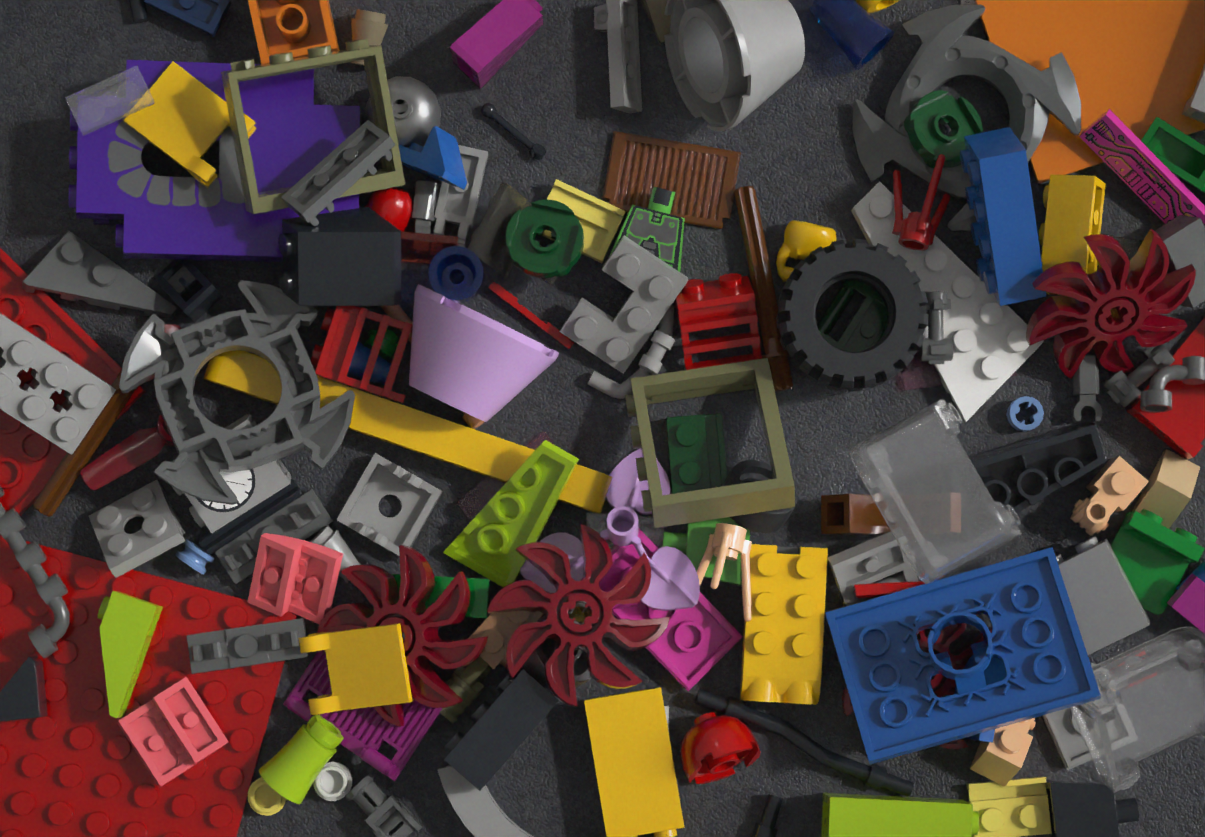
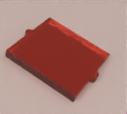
M401 231V261L460 267L463 248L459 247L458 237Z

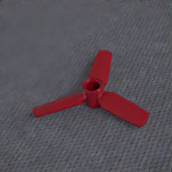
M165 324L164 332L171 337V333L182 328L179 325ZM162 415L159 416L155 428L140 429L81 469L80 475L86 486L90 490L95 491L153 459L159 454L164 445L175 447L171 436L163 428L164 420Z

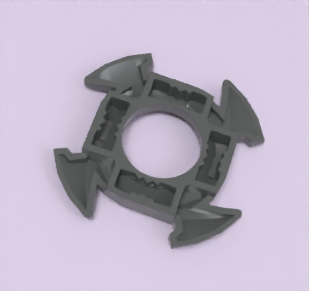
M951 5L927 11L902 24L908 37L919 38L922 45L891 94L886 108L885 120L883 121L873 113L862 101L857 99L853 103L852 132L859 160L871 183L884 176V166L893 162V164L925 184H930L934 168L927 166L923 158L912 146L904 127V120L910 114L912 107L922 97L935 91L945 82L955 78L973 77L981 79L999 91L1007 104L1009 112L1008 127L1011 128L1026 149L1028 162L1041 143L1048 123L1049 113L1060 121L1073 135H1078L1081 132V100L1075 76L1062 52L1050 57L1049 68L1040 71L992 42L973 36H963L970 26L984 14L985 6ZM962 165L950 168L943 167L937 191L958 199H966L965 187L971 186L968 173L963 172ZM966 203L949 221L948 229L951 231H971V223L976 222L974 209L970 210L968 203Z
M244 280L238 283V289L253 313H247L245 309L225 312L171 333V337L164 332L165 322L153 313L132 341L124 358L119 383L121 392L128 393L155 378L154 385L157 404L179 456L174 462L163 461L154 471V474L175 489L203 501L229 505L237 504V497L227 485L220 472L231 473L250 470L304 449L312 454L311 464L323 470L342 444L351 423L355 399L354 392L350 390L320 408L318 378L297 331L300 325L310 326L319 314V311L313 306L297 305L278 287ZM235 350L252 352L267 360L276 370L282 386L281 398L274 412L262 423L241 430L226 429L209 421L198 409L193 396L196 376L204 364L216 355Z

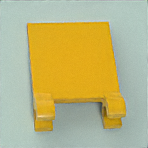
M172 61L126 116L124 122L208 188L218 176L215 174L216 169L201 158L228 126L231 127L227 103ZM244 114L249 139L257 128L254 126L256 124L255 121Z
M400 623L336 632L313 633L298 638L301 653L325 650L332 694L320 695L318 698L309 699L311 715L413 701Z

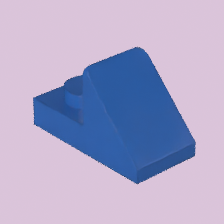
M434 126L424 147L413 142L409 148L399 145L403 166L460 189H465L467 179L458 142L454 136Z

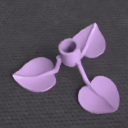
M640 448L625 457L609 475L613 478L606 498L609 505L614 509L609 512L607 516V529L601 531L600 536L605 540L610 539L612 543L618 546L633 544L641 557L646 552L641 544V539L638 537L639 527L636 512L642 515H650L652 511L644 512L641 491L648 490L646 480L639 481L636 458L642 457ZM657 460L662 495L670 494V482L665 470ZM554 533L540 541L563 550L569 558L571 577L575 581H580L583 578L582 543L578 538L567 533ZM665 546L659 548L654 553L652 559L647 556L651 567V581L648 591L641 600L643 604L661 611L686 609L697 605L700 594L698 575L691 560L682 551ZM526 560L520 568L523 578L531 580L547 593H555V586L549 582L542 572Z

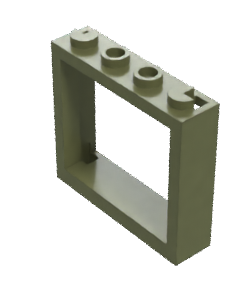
M368 39L345 42L346 50L331 52L330 45L307 49L308 56L293 59V53L287 52L269 56L270 63L255 65L254 59L231 62L232 70L221 72L247 212L257 214L288 208L281 196L292 187L258 193L238 82L364 60L374 123L392 138L395 146L390 149L392 153L390 161L381 157V170H377L374 175L367 172L340 197L405 185L382 46L369 45Z
M768 358L630 378L632 394L625 395L628 417H636L637 425L630 426L633 449L641 448L642 457L636 458L639 481H647L648 490L641 491L644 512L652 511L654 528L795 507V486ZM755 389L773 479L662 495L647 405Z

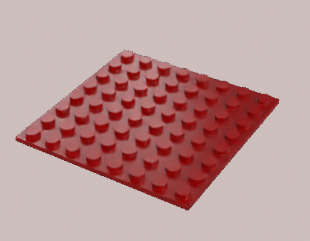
M0 536V691L28 657L37 656L43 661L48 716L0 722V837H237L248 798V790L252 784L285 661L192 674L187 635L297 619L298 615L288 611L280 617L247 602L248 600L133 569L115 578L109 570L107 562L38 544L47 557V560L41 563L46 574L50 577L56 573L68 590V593L62 596L70 613L67 631L56 642L59 650L47 658H43L31 642L28 632L40 624H43L46 629L50 628L54 622L53 612L39 595L35 584L17 561L7 541ZM112 591H119L163 606L124 717L187 677L228 740L226 745L161 788L158 787L117 722L122 718H115L109 714L99 629L102 619L98 618V612L104 597H111Z

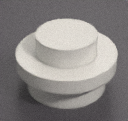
M328 762L313 782L314 789L325 800H340L351 790L352 775L345 765L339 762Z

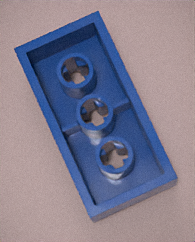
M1010 127L964 136L966 149L960 150V160L963 172L968 173L971 186L965 187L968 207L970 210L974 209L976 222L971 223V233L975 246L979 245L982 258L976 259L980 281L985 282L987 293L994 294L1000 306L1046 297L1045 291L1036 290L1032 285L1033 281L1043 273L1026 149Z

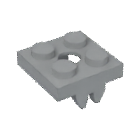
M375 453L336 520L400 556L399 545L409 547L413 545L443 491ZM386 495H395L401 501V511L395 517H385L379 510V502Z
M158 480L89 515L109 570L115 578L185 542L183 537L185 531L179 523L180 519L169 503L165 491ZM138 516L144 518L142 528L138 532L128 534L124 531L125 524L131 518Z

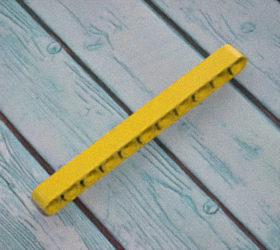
M235 350L221 353L209 360L203 379L278 405L282 393L279 376L273 366L261 356ZM317 376L320 390V408L334 401L345 392L353 391L355 399L351 423L348 429L505 483L535 451L534 449ZM576 464L558 501L600 514L613 477Z

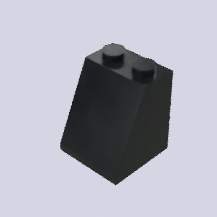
M369 207L317 214L315 216L319 221L317 226L306 222L301 217L282 220V234L279 235L278 245L283 256V270L279 273V284L282 292L297 305H401V231Z

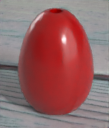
M392 187L373 191L369 196L366 207H369L398 228L402 235L411 217L412 201L406 190Z

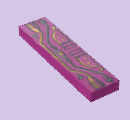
M1110 109L1083 130L1079 137L1165 224L1179 215L1201 218L1205 227V205Z

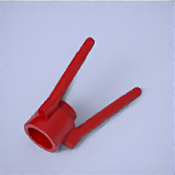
M940 154L937 158L922 212H910L908 218L904 220L901 172L899 170L893 172L895 222L892 234L899 236L898 243L905 248L925 251L929 245L933 244L935 232L951 199L949 194H944L931 220L929 215L945 162V155Z

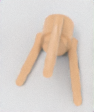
M717 523L714 534L709 535L706 551L697 569L699 584L701 585L713 554L717 559L710 584L712 589H716L719 585L725 559L737 560L738 554H741L744 620L749 622L752 618L749 558L752 542L745 540L747 532L745 528L732 524Z

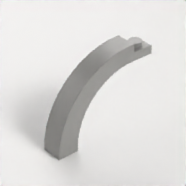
M451 765L437 769L444 790L454 810L475 837H534L506 815L491 795L487 785L479 791Z

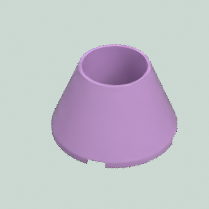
M418 284L415 290L409 385L484 422L490 420L547 369L559 355V352L549 349L543 344L479 312L445 298V296Z

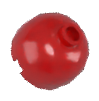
M714 712L706 713L694 720L695 726L689 729L681 743L680 758L688 781L691 783L695 779L696 784L711 783L736 774L733 769L734 766L744 761L745 766L748 767L759 758L761 753L749 727L738 718L726 715L716 716Z

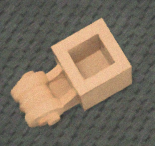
M1120 456L1112 458L1086 486L1092 495L1083 501L1079 499L1074 504L1075 507L1072 510L1073 514L1070 519L1075 523H1079L1081 528H1085L1086 533L1090 536L1095 532L1098 534L1109 526L1107 522L1110 519V515L1113 512L1124 511L1149 481Z
M1035 718L995 729L993 743L980 742L970 769L1005 787L1022 768L1033 736L1027 733L1028 730H1033L1035 727Z

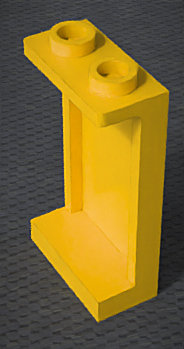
M661 687L585 699L584 704L606 837H638V835L653 833L654 837L677 836L676 829L685 827Z

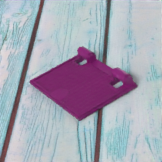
M320 650L316 653L283 703L289 710L307 722L313 716L310 714L309 704L303 700L309 690L318 696L332 694L325 650ZM412 698V702L403 703L404 726L401 727L383 719L374 707L341 710L318 715L330 721L341 731V735L344 737L340 743L341 745L362 758L363 761L382 774L396 781L440 714L442 708L428 707ZM383 741L398 750L392 760L377 751Z

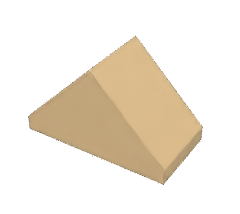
M1165 449L1133 511L1139 513L1142 509L1151 511L1163 518L1161 525L1169 529L1192 498L1200 466Z

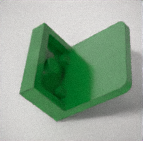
M1142 509L1140 513L1133 511L1126 514L1110 546L1143 609L1154 615H1159L1165 611L1168 605L1167 602L1175 592L1189 563L1198 562L1205 548L1196 544L1198 538L1192 533L1179 527L1172 531L1161 525L1163 518L1151 511Z

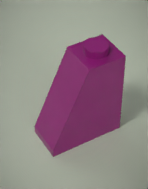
M502 0L450 46L453 64L481 89L543 25V15L540 13L543 10L536 0Z

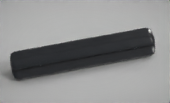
M291 479V484L213 533L208 531L199 537L198 542L205 553L213 555L217 550L301 497L302 491L295 480Z

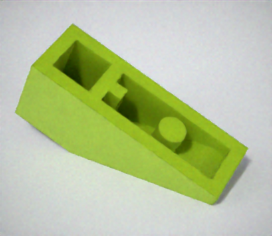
M112 591L111 597L105 596L98 612V618L102 619L99 629L109 714L115 718H122L125 715L163 606L119 591Z

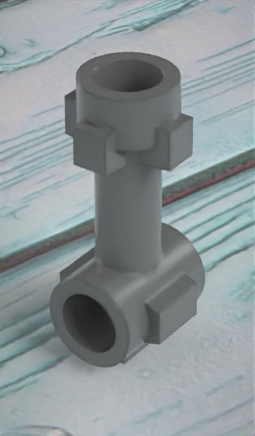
M947 291L926 292L928 303L925 305V310H928L929 314L928 338H924L921 347L918 349L919 360L927 361V364H944V361H952L953 341L952 338H944L943 310L951 309V299H947Z
M1158 345L1155 348L1150 347L1146 350L1144 354L1148 359L1128 376L1121 370L1105 383L1104 386L1108 390L1107 395L1116 405L1120 403L1124 409L1140 397L1141 392L1137 387L1156 371L1165 366H1170L1175 361L1163 345Z

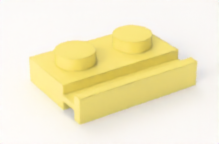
M556 179L547 200L561 202L574 212V215L581 223L584 233L582 254L603 263L626 211ZM545 230L542 236L555 241L551 238V231Z
M1046 777L1011 779L1005 787L994 781L966 783L969 796L968 802L973 804V811H978L979 813L978 835H972V837H1021L1052 834L1048 795L1045 785Z

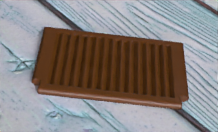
M614 131L602 198L610 200L609 204L626 211L628 214L632 205L648 209L653 187L676 192L670 215L685 218L684 223L722 229V219L730 220L741 152Z

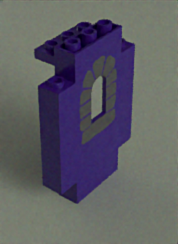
M126 60V71L118 72V94H126V98L78 96V108H70V131L78 132L77 146H70L69 169H77V185L69 184V208H76L77 219H93L94 225H109V219L124 220V224H116V248H123V258L283 262V256L278 245L279 235L282 234V220L300 216L289 207L257 214L246 211L230 126L216 140L219 141V178H216L208 188L194 177L152 175L142 165L141 153L149 141L127 125L124 119L172 61ZM174 61L226 101L221 72L232 70L231 63ZM314 69L238 82L243 112L255 121L256 124L254 126L257 128L248 140L258 193L294 186L360 127V106L314 105ZM359 194L335 198L332 201L334 204L333 212L359 208ZM324 208L318 214L329 213V211Z

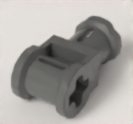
M371 772L345 795L348 801L354 800L368 816L365 821L371 827L376 837H408L414 830L420 831L423 828L420 821L402 802L398 801L393 795L388 798L373 782L374 776ZM365 792H366V793L370 796V798L377 804V806L369 799V797L365 794ZM403 821L404 824L395 833L391 834L390 831Z

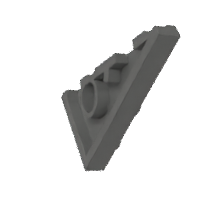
M70 231L63 236L27 276L22 285V289L26 292L34 293L35 289L61 294L60 299L70 301L83 300L90 305L119 310L120 306L145 311L144 316L149 317L154 313L159 318L167 317L172 319L177 312L175 305Z

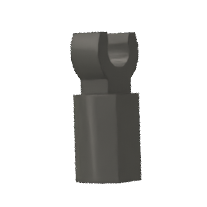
M416 180L413 185L412 212L409 220L413 222L409 248L425 250V247H429L430 225L436 220L434 215L439 196L440 184Z
M1096 355L1085 356L1073 376V396H1077V403L1071 410L1073 423L1081 421V410L1083 407L1091 409L1093 412V422L1101 421L1103 416L1102 408L1096 401V395H1099V368Z

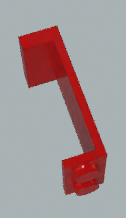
M1205 317L1172 355L1175 361L1171 365H1182V359L1188 356L1205 357ZM1177 380L1169 381L1165 385L1164 390L1172 392V410L1160 413L1142 411L1140 409V397L1127 409L1131 416L1181 457L1187 460L1194 458L1203 447L1201 442L1205 438V383L1190 385ZM1150 383L1146 386V388L1143 391L1149 389Z

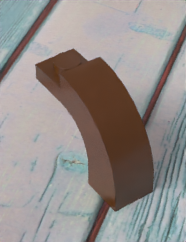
M961 493L821 495V534L883 535L898 528L903 535L961 533Z

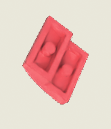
M264 533L260 537L247 602L280 617L289 611L320 625L324 616L332 609L343 553L309 541Z
M187 677L156 695L152 700L117 722L159 788L228 743L227 738Z

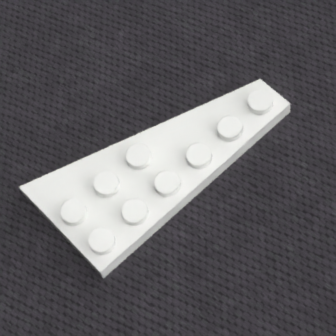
M879 181L853 207L851 212L869 245L876 246L877 243L889 247L887 252L895 257L899 254L907 261L905 266L910 272L915 271L921 280L918 283L921 292L947 291V299H951V309L943 310L944 338H952L953 359L952 361H944V364H934L942 379L940 381L943 387L950 394L958 409L957 413L964 424L1037 350L1044 340L1029 346L1026 340L1027 324L1008 305L1000 306L994 294L987 293L985 283L980 281L979 277L938 237L934 236L933 244L929 245L925 251L911 250L901 246L898 243L899 236L892 234L895 222L894 195ZM903 205V220L908 218V214L911 212L905 205ZM928 326L924 330L923 336L925 338H928Z

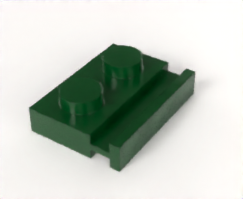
M722 413L666 417L672 494L721 487L727 478Z

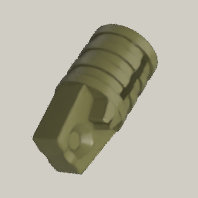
M480 656L469 664L466 669L464 667L457 668L450 675V679L445 682L463 699L461 703L442 708L440 711L453 724L458 720V716L462 715L466 707L470 706L473 699H476L486 688L481 682L493 668Z

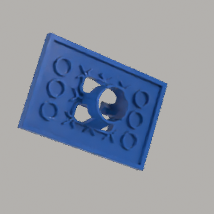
M1053 547L825 613L869 764L1101 699V694ZM977 614L988 616L993 629L992 633H990L985 622L976 616ZM957 623L975 626L983 633L984 640L971 644L975 661L978 664L963 670L953 669L948 651L936 655L933 651V645L938 640L942 629ZM932 628L928 637L929 653L921 650L917 635L922 630ZM992 658H998L1003 662L1007 675L1002 681L986 685L984 670L989 666ZM941 673L944 677L955 680L958 693L941 698L937 697L931 686V678Z

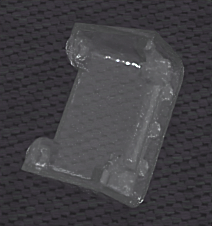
M938 400L849 449L850 458L914 572L925 584H931L936 580L950 577L1022 535L1018 528L1021 522L1013 507L1009 504L1004 506L998 501L994 502L956 435L960 432L958 425L962 423V420L956 408L951 403L947 404L945 400Z
M1194 627L1177 628L1093 666L1092 670L1101 699L1070 707L1103 784L1114 793L1130 788L1140 778V769L1136 762L1197 733L1205 738V634Z

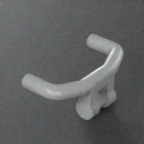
M673 304L658 323V330L655 331L651 339L653 343L647 354H643L638 364L640 368L622 384H619L594 371L588 385L613 398L625 399V395L632 394L630 378L658 374L663 365L661 360L666 350L670 351L675 342V339L672 338L674 326Z

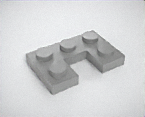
M625 235L603 265L602 270L633 290L614 318L584 298H581L559 331L623 374L688 282V277Z

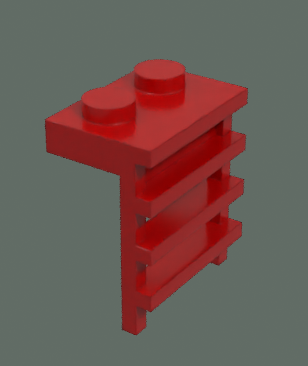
M730 273L720 276L719 280L715 281L688 280L674 300L679 318L685 370L762 359L755 294L748 276ZM749 323L750 332L695 341L689 340V332ZM752 345L753 354L692 363L691 354Z
M336 306L335 310L327 308L321 330L327 331L323 346L315 344L310 360L313 367L316 368V375L403 403L405 395L391 390L409 334L412 333L413 324L369 311L363 307ZM365 318L380 324L362 380L359 381L347 377V373ZM387 326L402 330L384 387L381 388L369 384Z

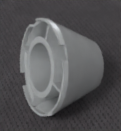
M667 0L665 15H671V33L664 35L670 71L686 107L695 118L702 116L710 123L707 124L708 129L724 131L737 126L800 71L805 56L804 34L799 17L788 0Z

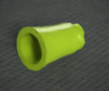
M313 715L308 723L303 724L274 757L259 768V773L264 781L278 794L293 803L301 804L321 770L336 753V747L343 741L344 737L341 735V731L330 721L320 715Z

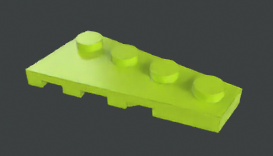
M545 440L443 553L503 588L516 582L520 575V568L526 562V559L515 551L516 548L524 544L537 542L579 459Z

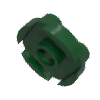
M943 90L933 91L922 97L912 107L910 114L904 120V127L912 146L923 158L926 165L931 168H935L940 154L945 155L943 167L950 168L961 165L960 150L966 149L964 136L982 133V122L973 105L961 96L956 99L953 96L946 95L948 91ZM938 121L942 126L948 125L951 128L948 136L941 133L938 128Z
M546 199L532 202L531 206L525 207L522 211L518 210L508 223L506 244L511 260L516 267L530 276L538 278L565 276L570 272L571 267L578 262L583 252L584 233L581 223L574 215V212L561 202ZM545 230L551 231V238L555 242L548 244L547 247H540L539 242L534 240L535 236H542Z

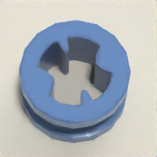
M1024 396L1014 400L1009 405L1006 416L1012 428L1017 431L1026 432L1040 425L1043 420L1044 411L1038 400L1033 397ZM1019 404H1026L1025 408L1030 406L1033 408L1035 414L1030 417L1031 424L1026 425L1025 420L1019 422L1016 419L1015 414L1020 412Z
M186 539L184 542L185 549L182 552L178 551L175 556L204 575L207 571L205 565L208 562L213 563L215 558Z

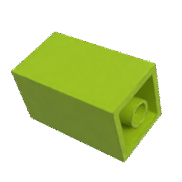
M823 793L821 837H972V835H978L979 813L978 811H973L972 803L962 799Z

